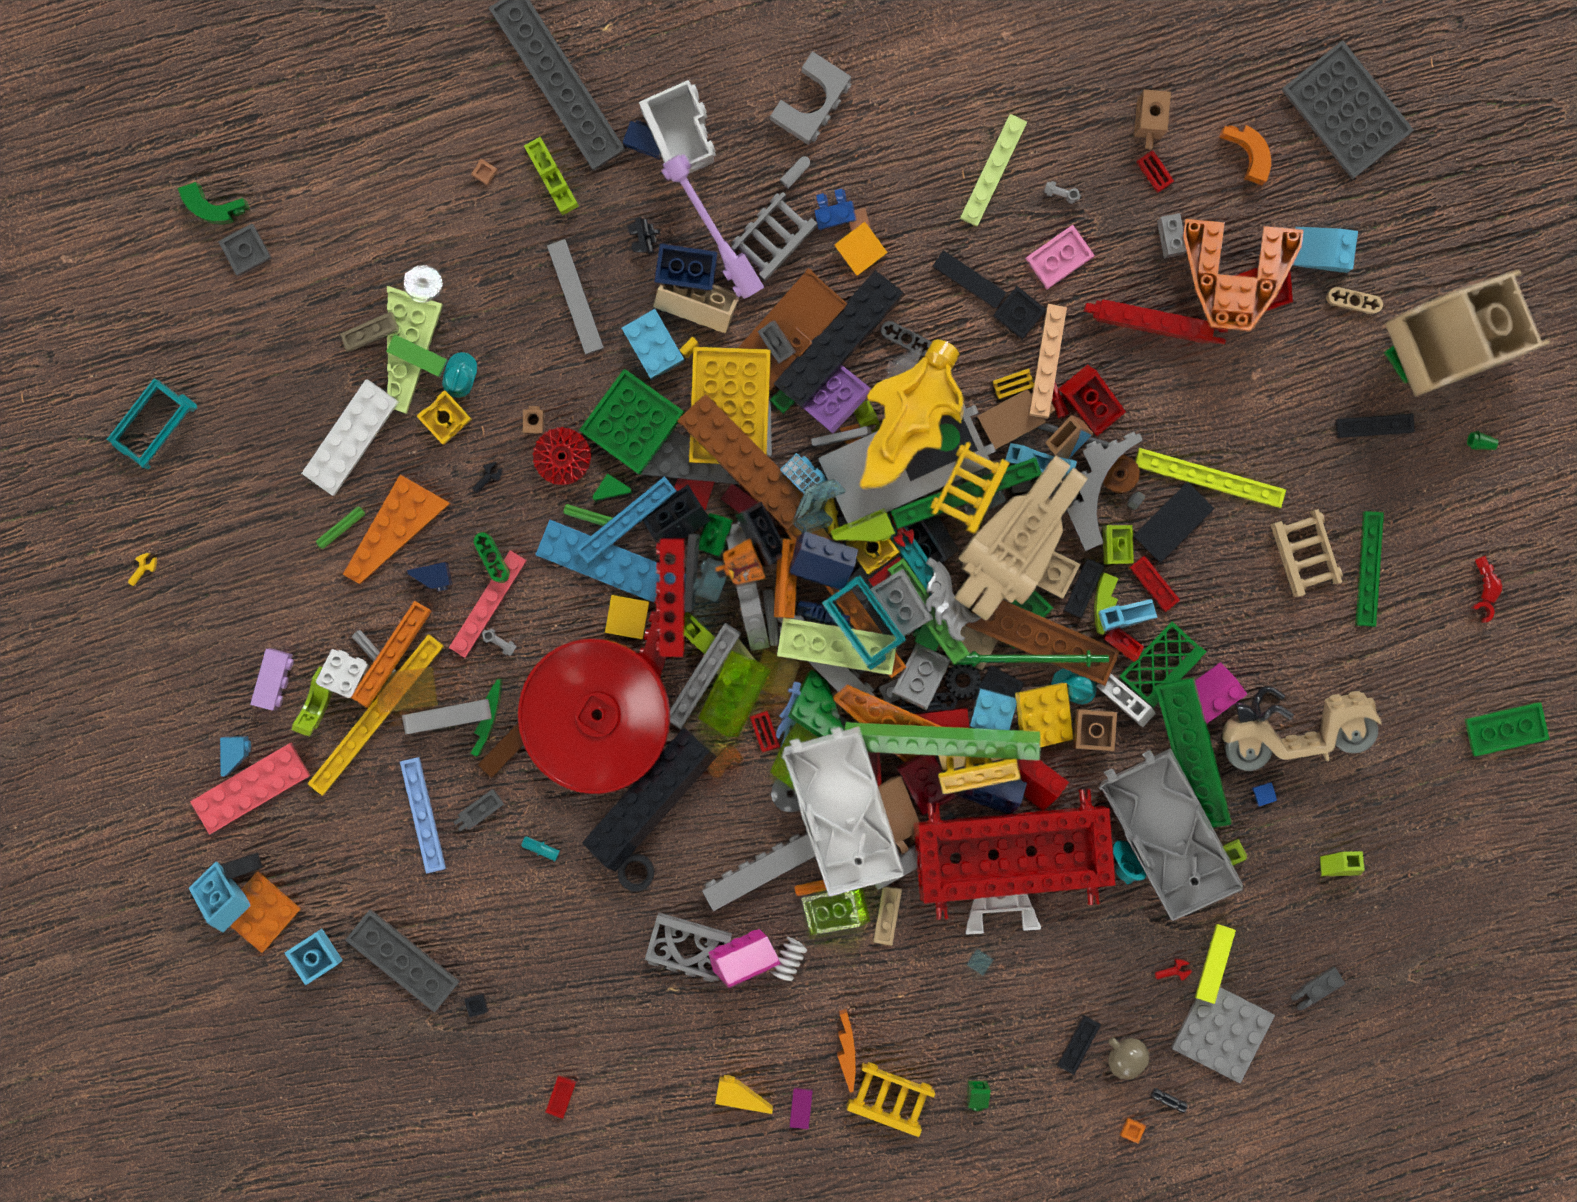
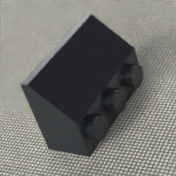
M689 485L677 491L643 519L656 543H660L661 538L684 539L711 521Z
M762 501L735 515L739 526L746 535V539H751L762 566L771 565L782 557L783 541Z
M938 515L906 526L908 530L913 529L914 539L928 559L931 557L936 562L940 561L942 563L960 551Z

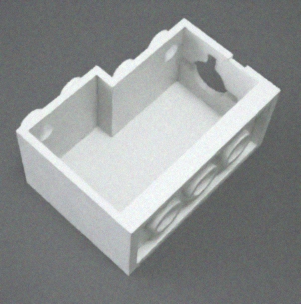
M689 80L642 100L639 104L664 163L676 155L681 156L684 154L692 166L689 169L690 174L714 163V156L716 154L712 142L707 141L708 133L704 126L706 125L705 118H707L706 109L703 102H698L700 99L696 86L694 84L691 85Z

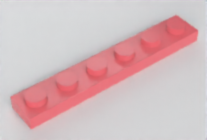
M511 550L504 559L510 572L509 579L505 583H498L494 580L490 581L449 647L464 658L468 656L527 560ZM498 569L499 574L497 575V577L501 578V573H503V571H500Z

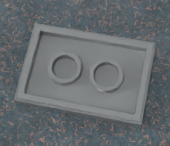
M904 569L870 589L903 636L933 619Z
M916 643L906 663V668L903 669L892 694L927 711L951 660Z

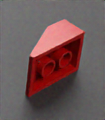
M1088 364L1058 389L1095 436L1101 434L1126 413L1099 373Z

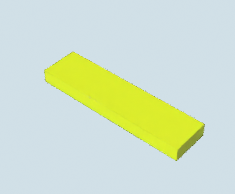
M1216 924L1195 998L1215 1004L1236 930Z

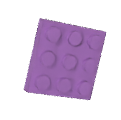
M842 365L803 409L833 434L867 398L871 389Z

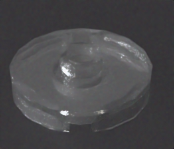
M416 266L406 273L404 277V290L415 301L429 302L440 295L442 278L439 272L432 267Z

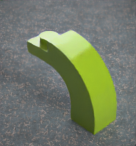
M320 666L312 677L306 702L292 725L293 731L309 737L314 729L318 728L333 691L323 688L316 683L323 668Z

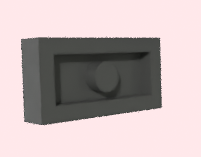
M775 320L758 331L778 363H782L796 353Z

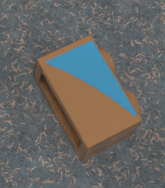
M1071 415L1045 443L1058 457L1070 459L1094 433L1084 421Z

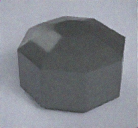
M1139 491L1135 492L1128 499L1127 506L1132 510H1136L1145 499V496Z

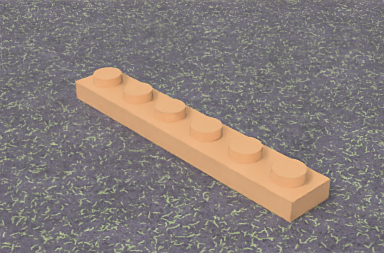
M1047 305L1029 411L1030 416L1049 418L1067 307Z

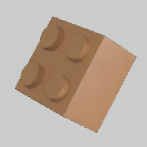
M1075 709L1073 747L1077 749L1115 751L1117 712Z

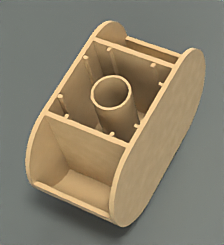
M1520 270L1448 294L1406 312L1385 324L1415 397L1481 373L1550 344L1549 339L1541 342L1515 278L1522 274Z

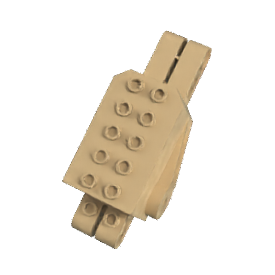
M1057 455L1047 465L1028 494L1009 498L1003 508L973 536L958 558L963 562L959 569L968 574L969 577L954 598L967 608H970L979 594L982 593L972 611L984 620H988L1002 599L1010 603L1015 599L1023 604L1033 592L1063 532L1061 516L1088 479L1078 470L1072 468L1062 481L1061 479L1070 465ZM1058 484H1060L1059 487L1057 488V490H1056V491L1054 492V494L1052 495V497L1049 499L1048 497H1049L1050 494L1053 492V490L1055 489V487H1056Z

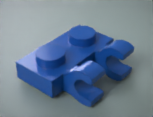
M835 190L838 204L833 206L828 205L827 195H824V193L816 195L820 209L815 210L819 230L857 221L853 202H847L845 190Z

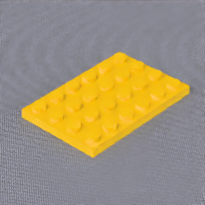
M694 347L691 407L706 394L767 455L771 350ZM690 435L689 463L719 464Z

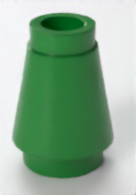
M1475 431L1469 434L1467 445L1474 450H1496L1498 439L1480 431Z

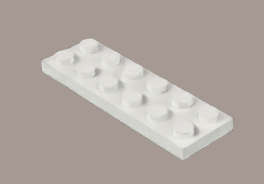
M366 379L301 474L332 496H335L399 401Z

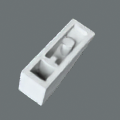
M1111 673L1105 686L1101 684L1096 686L1142 727L1156 714L1151 706Z

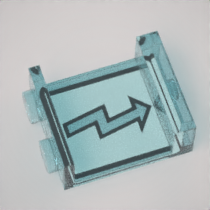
M834 478L806 487L792 523L802 533L804 531L810 533L830 526L833 519L823 509L829 498L844 494L846 490Z

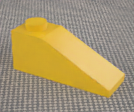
M724 1075V1077L719 1078L715 1104L772 1114L773 1105L739 1080H735L734 1076Z

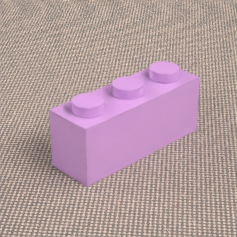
M271 648L265 650L250 705L272 711L281 707L283 702L282 691L286 689L289 680L287 673L288 670L292 669L294 662L292 659L293 654Z

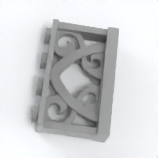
M658 912L645 960H648V964L659 966V964L667 966L666 969L677 972L678 969L685 971V974L688 976H703V979L709 982L719 981V977L713 970H707L703 965L706 962L711 965V961L707 957L709 955L708 952L714 950L719 941L724 942V945L729 943L732 933ZM660 924L665 925V938L656 939ZM677 930L682 931V933H683L682 937H680V938H673V937H672V936H677L676 933H675ZM690 933H693L695 943L702 952L691 958L684 959L674 943L685 940ZM702 937L707 939V942L703 943L707 946L706 948L699 942ZM660 942H667V945L660 948V950L666 951L664 956H658L654 951V947ZM671 955L674 957L676 961L669 959ZM698 962V967L691 966Z

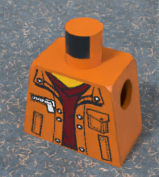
M751 539L724 552L725 564L716 567L719 578L730 575L734 584L765 578L763 566Z

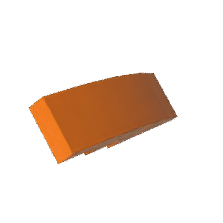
M847 1009L839 1011L844 1030L838 1031L843 1050L837 1052V1056L849 1092L851 1093L854 1092L856 1073L855 1046Z

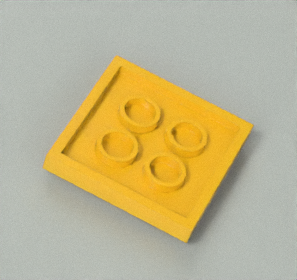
M1058 683L1015 693L1019 731H1039L1040 747L1073 740L1067 683Z

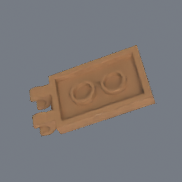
M1028 389L977 416L990 443H993L995 450L1046 423L1044 418L1029 415L1032 393L1030 394ZM1052 404L1050 407L1049 415L1055 412V408Z
M896 775L879 785L878 788L898 852L904 854L908 851V847L903 840L909 837L910 843H915L914 822H919L902 777Z

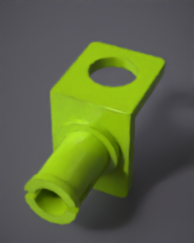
M865 399L853 413L860 428L868 427L872 424L876 425L874 430H872V433H874L881 426L872 405Z

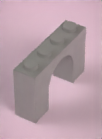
M813 51L804 63L802 73L823 87L826 93L824 105L816 112L802 113L780 100L770 116L772 122L807 145L811 141L815 142L821 133L818 130L822 125L826 126L831 118L830 112L832 109L836 110L841 103L839 98L843 93L846 94L852 85L850 83L851 76Z

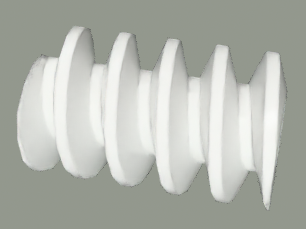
M787 937L790 944H783L787 950H780V953L783 955V958L778 957L780 965L774 967L777 970L776 972L770 971V973L780 979L792 981L794 977L791 974L797 973L795 967L800 966L798 960H803L804 956L801 953H806L807 949L799 941Z

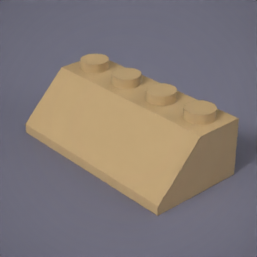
M660 284L653 307L726 333L740 297H737L734 291L714 284L712 291Z

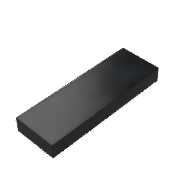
M1086 558L1063 611L1082 618L1104 565Z
M1083 1014L1057 1066L1075 1075L1101 1023Z

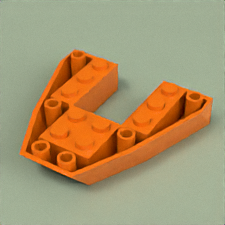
M1185 219L1183 237L1196 292L1210 326L1251 331L1276 297L1302 247L1303 230L1264 226L1257 278L1218 274L1224 222Z

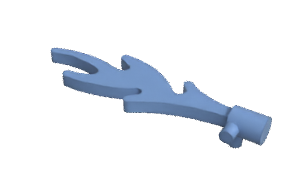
M794 682L792 689H788V692H792L786 708L780 714L783 720L778 727L776 737L779 739L784 731L783 742L780 746L782 749L785 748L788 742L790 725H792L794 730L797 727V722L789 718L788 715L797 695L801 694L799 692L801 683Z

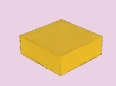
M692 337L679 351L685 358H688L693 353V348L699 347V343Z

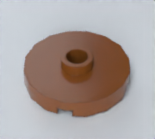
M1121 455L1108 470L1103 483L1109 490L1115 493L1131 491L1140 479L1138 464L1132 458ZM1119 471H1124L1122 478L1118 477Z

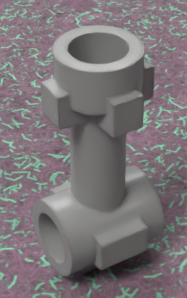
M1047 181L1044 193H1047V196L1051 197L1052 194L1065 197L1070 204L1079 201L1081 196L1078 189L1066 190L1057 187L1054 181Z
M491 628L482 632L483 641L486 643L491 641L504 649L503 654L511 656L517 646L514 645V642L509 641L507 643L496 636L494 629Z

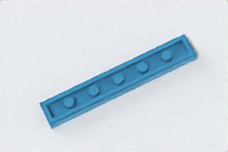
M664 476L575 550L589 564L677 491Z

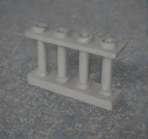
M784 192L780 195L777 193L771 199V205L767 209L764 207L758 213V219L754 223L750 222L744 229L745 233L741 237L737 236L731 243V249L734 253L739 249L760 268L759 278L764 282L817 227V222L812 218L809 221L803 220L783 201L786 198ZM777 207L799 226V232L796 235L790 234L770 216ZM764 221L786 240V246L783 249L777 248L757 230ZM751 235L773 254V260L770 263L762 261L744 244Z

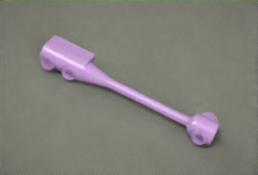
M684 154L681 156L676 155L663 164L664 169L661 170L665 178L681 183L718 244V249L724 263L723 266L725 267V270L722 272L728 281L732 279L735 286L732 289L737 297L742 296L745 299L764 288L745 254L736 255L729 244L724 241L689 183L687 176L692 166Z

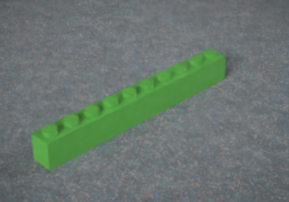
M850 722L845 724V730L860 727L867 752L1039 760L1040 757L1039 731Z

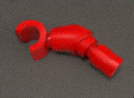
M1486 556L1475 559L1480 574L1484 575V578H1482L1484 584H1482L1483 592L1481 595L1483 600L1471 607L1474 610H1478L1483 606L1487 610L1486 616L1481 618V623L1489 622L1493 619L1495 611L1491 604L1496 602L1502 592L1501 579L1497 578L1496 574H1493V565L1488 563Z

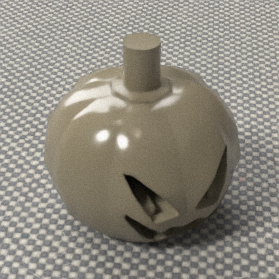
M1114 1037L1109 1039L1108 1043L1113 1047L1108 1056L1110 1071L1116 1077L1127 1080L1141 1074L1149 1063V1051L1145 1044L1134 1038L1124 1039L1120 1042Z

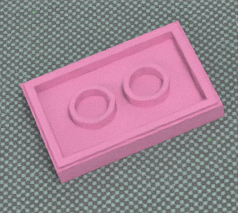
M1072 225L1025 259L1048 290L1095 255L1074 225Z

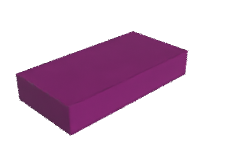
M793 1088L789 1127L809 1129L812 1089Z

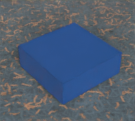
M1272 782L1252 787L1258 806L1277 801Z

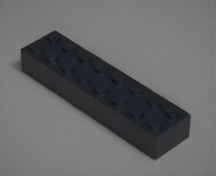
M684 727L662 751L653 767L631 786L585 838L582 844L606 868L616 872L718 756L695 734Z

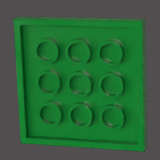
M623 369L579 431L641 475L678 424V419L685 412L626 369Z

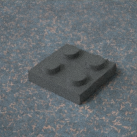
M250 224L218 241L237 276L272 259L254 224Z

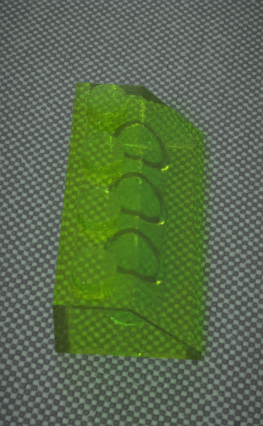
M731 650L698 719L726 737H739L771 669L752 658Z

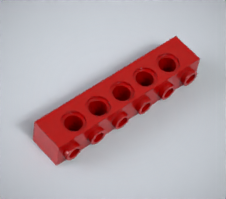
M661 538L660 543L656 544V554L660 555V562L656 563V574H660V582H656V593L660 594V601H656V613H660V621H656V632H660V640H656V651L660 652V657H683L685 539ZM666 554H673L676 558L675 563H667L665 560ZM667 573L675 575L676 580L674 583H668L665 580ZM669 592L673 593L675 595V601H666L665 594ZM667 612L674 613L675 620L673 622L666 620L665 614ZM668 631L673 632L675 640L668 641L665 638V633Z

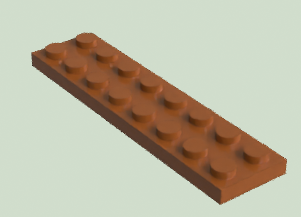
M706 394L678 419L677 422L758 503L762 501L766 511L786 531L812 506L811 500L809 507L795 518L805 494L781 472L780 468Z
M982 593L979 594V596H978L977 599L975 600V602H974L972 608L974 607V605L976 604V602L978 601V599L981 597ZM1004 600L999 603L988 620L980 618L977 622H968L964 625L1031 655H1086L1087 650H1090L1091 655H1109V662H1091L1090 667L1086 666V662L1052 663L1103 686L1106 685L1120 652L1111 646Z

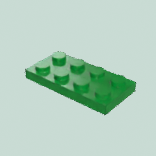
M1541 702L1464 719L1472 755L1475 757L1550 740Z

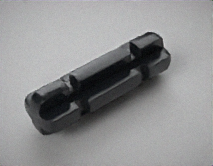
M1154 1088L1151 1093L1153 1099L1160 1100L1161 1103L1173 1109L1176 1108L1181 1113H1185L1188 1107L1186 1102L1179 1101L1178 1098L1165 1092L1162 1093L1157 1088Z

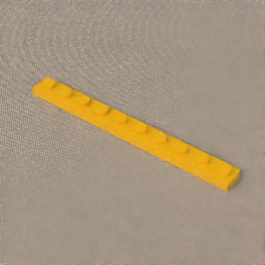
M430 634L426 636L308 782L309 786L322 796L325 795L443 649L444 645Z

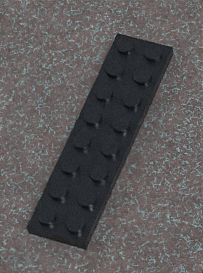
M875 270L846 302L847 305L820 335L812 340L809 348L801 356H798L773 384L803 409L902 299L904 292Z

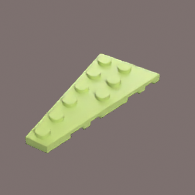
M387 286V311L394 314L399 331L387 336V348L395 334L428 350L443 304ZM388 353L387 394L399 401L394 410L407 414L422 369Z

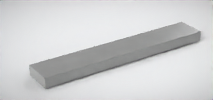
M566 240L547 245L585 354L604 349Z
M726 623L723 625L670 709L671 724L679 729L682 728L741 635V632Z

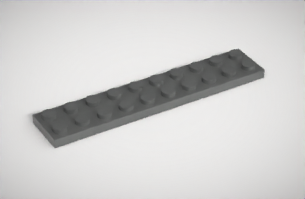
M500 0L489 7L494 18L593 171L624 152L623 144L530 0Z

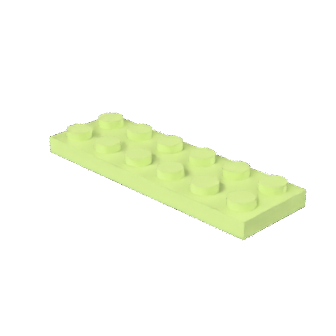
M783 618L777 656L892 675L896 648L885 655L886 660L870 670L838 626ZM852 629L871 657L896 640V637L892 635Z

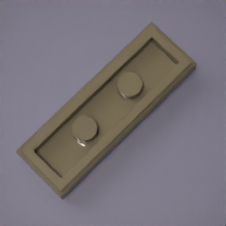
M389 312L341 333L346 352H351L399 331L394 314Z

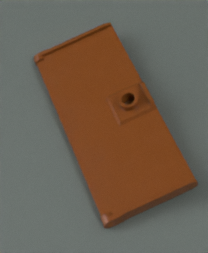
M808 268L743 341L738 349L769 350L758 331L775 320L796 351V353L782 363H778L773 354L770 353L769 392L775 386L773 383L798 356H801L809 348L812 340L827 328L845 308L847 303Z

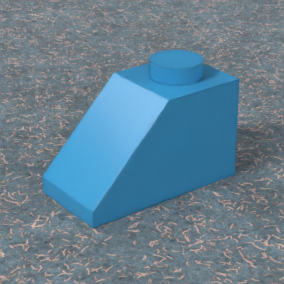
M248 736L220 738L221 776L230 775L249 755L251 741H248Z

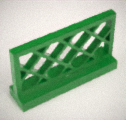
M1171 622L1119 677L1153 709L1159 703L1155 684L1181 680L1205 655L1206 651L1196 644L1174 622ZM1171 627L1178 632V640H1167V632ZM1189 642L1194 647L1190 653L1181 654V643ZM1156 643H1165V654H1154L1153 646ZM1167 643H1178L1179 654H1167ZM1168 656H1179V665L1177 667H1168ZM1181 656H1186L1181 662ZM1143 657H1151L1152 668H1140V660ZM1154 657H1165V667L1154 668ZM1152 670V681L1141 682V671ZM1154 670H1166V678L1163 681H1155ZM1129 671H1138L1139 682H1130L1125 676ZM1141 684H1152L1153 692L1148 697L1141 692Z

